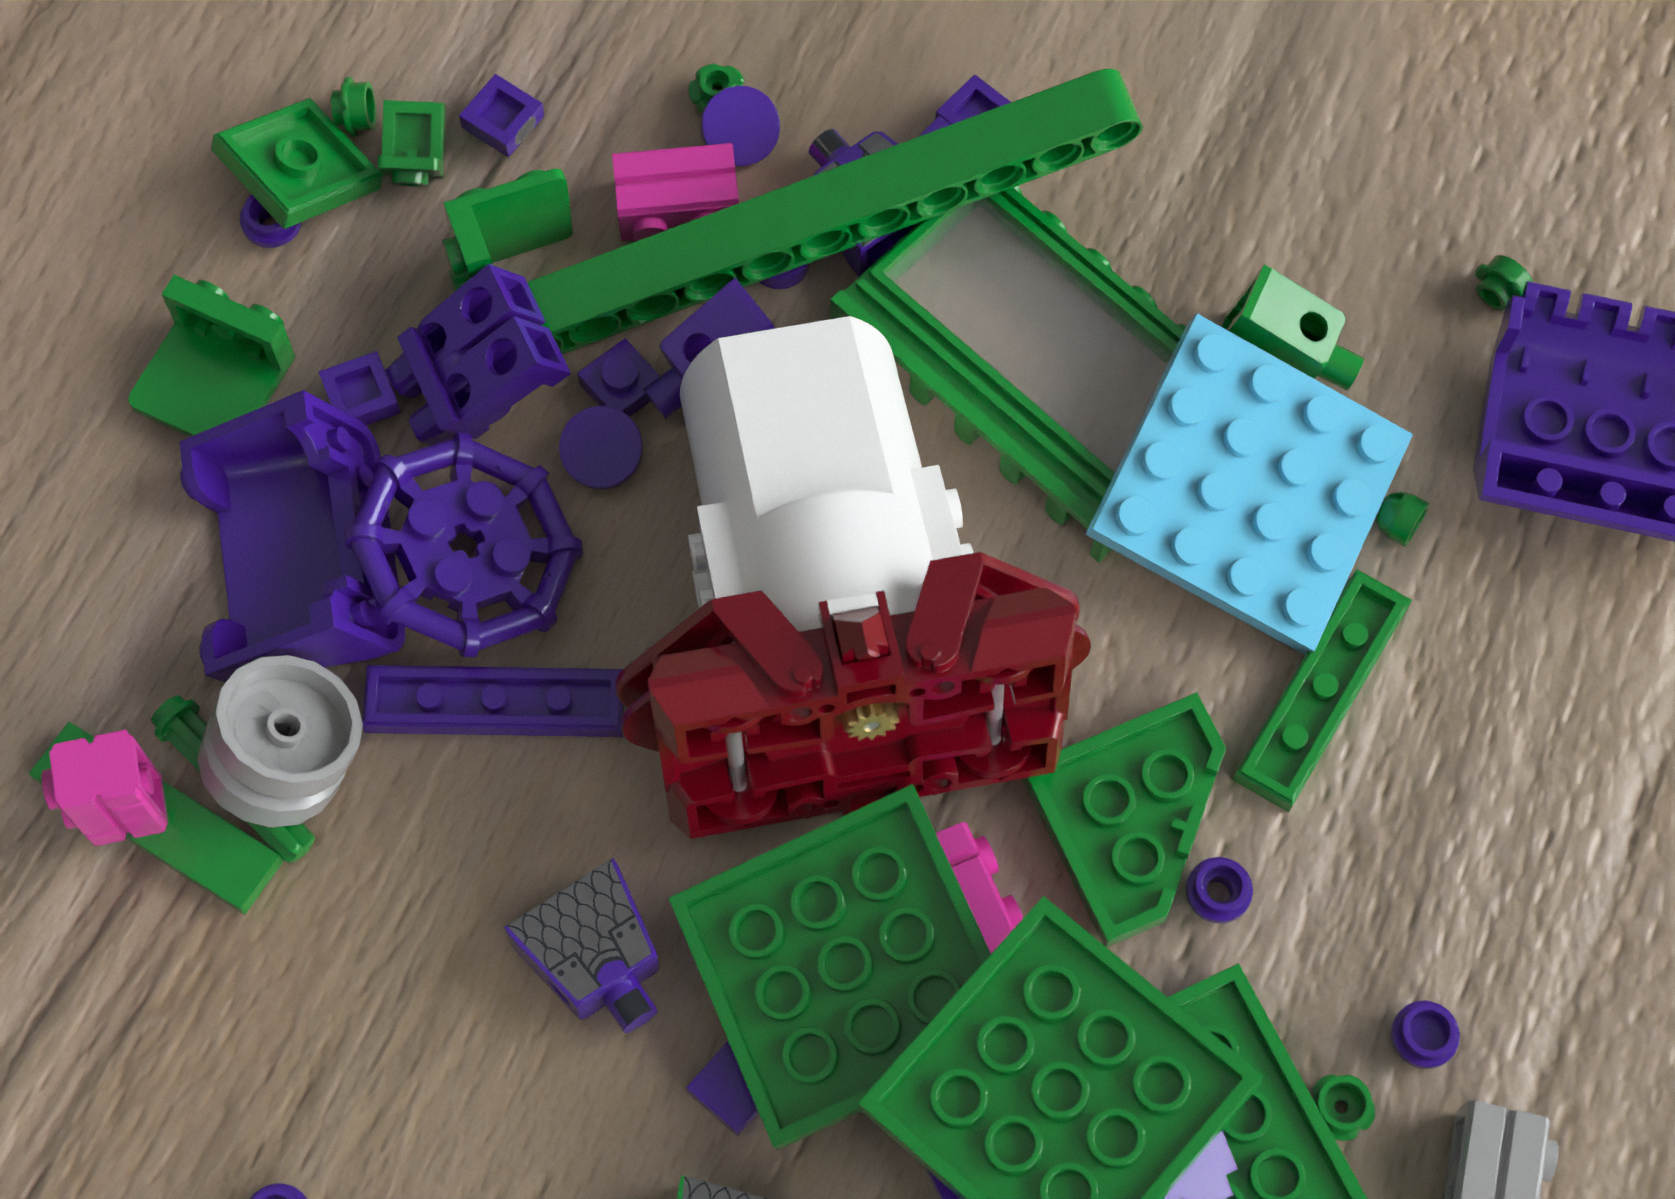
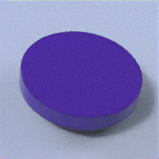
M732 86L718 92L708 101L701 116L700 129L705 145L732 143L735 166H747L763 160L774 149L780 134V119L775 105L764 93L749 86Z
M592 406L575 414L564 427L559 443L560 458L566 471L580 484L592 489H611L625 483L637 471L643 456V439L637 425L623 411L610 406Z

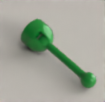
M1403 491L1391 493L1384 497L1376 515L1377 525L1380 531L1389 539L1406 547L1422 523L1430 503L1414 494Z

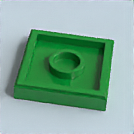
M311 98L213 134L212 152L283 229L380 190L383 174Z

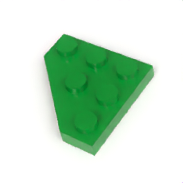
M1197 692L1062 749L1054 773L1022 778L1105 947H1110L1164 923L1172 906L1181 875L1226 751V747Z

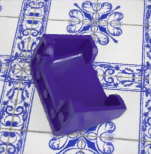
M302 390L179 441L182 462L180 479L185 492L191 499L218 514L229 619H219L205 626L202 633L199 653L204 665L205 676L226 683L236 669L260 657L290 655L317 662L326 668L378 659L397 652L403 647L405 627L395 622L387 625L378 617L381 609L354 550L345 546V529L353 525L375 476L374 463L381 458L378 444L369 428L363 422ZM389 510L381 525L387 529H391ZM395 553L384 554L399 585Z

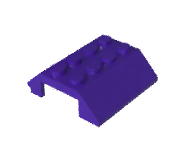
M1526 281L1522 297L1513 295L1512 299L1507 301L1490 360L1473 467L1479 500L1675 542V312L1643 305L1637 326L1628 325L1632 313L1631 302L1582 292L1574 314L1566 312L1570 301V290Z

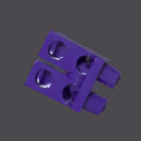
M487 264L426 315L419 323L417 329L409 327L397 337L403 353L385 371L393 388L400 395L414 399L423 393L427 401L425 405L410 415L409 420L412 430L420 442L435 445L450 440L456 432L470 433L472 438L477 439L490 429L488 425L502 419L510 411L511 406L543 384L554 387L571 375L550 329L541 326L546 321L523 276Z

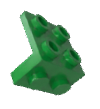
M558 168L547 171L532 170L522 174L514 181L489 189H470L460 194L456 199L443 202L450 238L443 239L442 244L451 269L448 272L454 292L487 264L492 265L494 262L566 240L573 234L567 181L563 171Z
M174 274L161 294L174 321V325L131 390L128 401L134 412L191 437L266 406L296 356L285 330L284 322L276 313L259 304H252L248 308L230 300L229 296L222 289L208 281L198 280L195 284Z

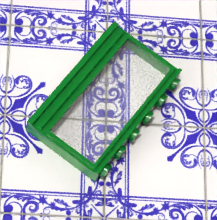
M1019 186L919 222L844 291L840 290L830 299V319L851 316L873 326L885 337L891 347L895 362L910 374L909 391L917 402L926 406L935 397L956 414L954 431L964 443L971 445L981 436L1001 453L999 470L1010 483L1016 485L1027 476L1048 494L1045 510L1053 521L1062 525L1073 516L1087 529L1186 328V325L1174 323L1161 312L1147 291L1139 286L1131 287L1112 271L1110 263L1099 251L1093 248L1086 249L1069 235L1066 227L1056 215L1047 210L1041 211L1026 199ZM1093 539L1089 555L1099 563L1112 549Z

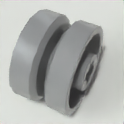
M290 655L260 657L236 669L221 688L214 705L213 714L209 718L202 735L197 760L203 784L221 807L246 822L272 828L298 825L318 815L337 793L344 779L345 771L350 766L359 748L363 722L357 699L337 675L317 662Z

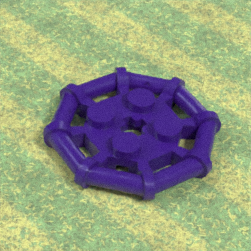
M456 432L451 440L394 457L385 454L374 463L375 476L353 525L345 529V546L354 550L381 609L378 613L380 619L387 625L395 622L458 649L461 657L474 658L479 650L535 630L547 632L557 623L555 612L574 563L583 556V543L581 539L574 537L547 481L550 473L541 465L536 468L473 441L470 433ZM451 466L450 483L423 491L413 479ZM472 468L513 485L514 488L507 496H504L501 490L493 483L487 481L475 483L471 481ZM393 497L409 509L400 531L381 526ZM527 500H529L547 538L531 539L518 511ZM457 533L466 534L477 542L478 545L474 550L475 558H468L463 550L452 551L449 544L455 540ZM396 553L409 581L401 589L384 554ZM529 561L547 563L536 593H532L519 583ZM421 596L429 600L436 596L450 602L447 608L457 612V619L449 618L416 602ZM502 601H506L513 610L480 622L477 613L479 609Z

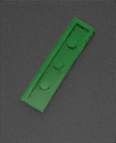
M1356 569L1339 597L1315 651H1307L1232 779L1233 781L1288 813L1290 812L1411 604L1412 600Z
M68 722L28 774L35 782L42 785V771L51 769L49 751L52 750L53 744L85 738L88 743H93L94 737ZM163 781L168 818L165 832L134 838L131 833H127L125 839L245 915L284 860L280 854Z

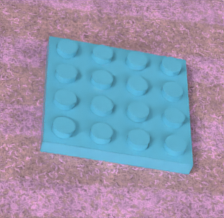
M1196 314L1188 321L1085 535L1306 655L1307 651L1314 652L1413 434L1205 317Z

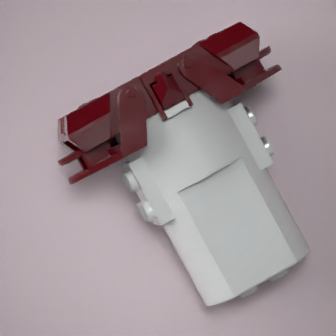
M847 316L722 337L709 344L689 365L680 387V400L702 506H697L700 533L688 535L693 565V582L699 609L627 665L615 680L617 697L623 705L628 707L622 717V730L625 738L635 745L659 752L670 821L687 837L695 839L842 812L843 817L911 784L914 785L919 797L1054 773L1062 750L1065 720L1068 718L1072 671L1087 658L1091 649L1088 634L1081 626L1075 624L1080 614L1078 598L1074 592L982 552L974 553L970 543L960 544L956 528L963 527V517L956 488L945 490L939 465L922 468L891 347L885 337L868 323Z

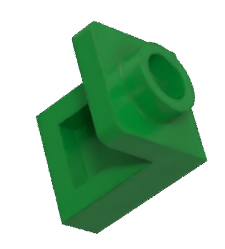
M383 100L382 155L378 156V169L383 175H392L393 185L428 186L429 177L443 178L446 114L444 103Z

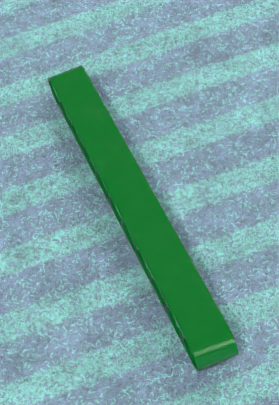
M1115 69L1094 71L528 281L527 284L546 321L541 326L550 329L561 353L565 354L708 301L735 278L743 287L749 286L849 249L858 243L884 236L1119 149L1136 139L1141 133L1143 125L1120 72Z

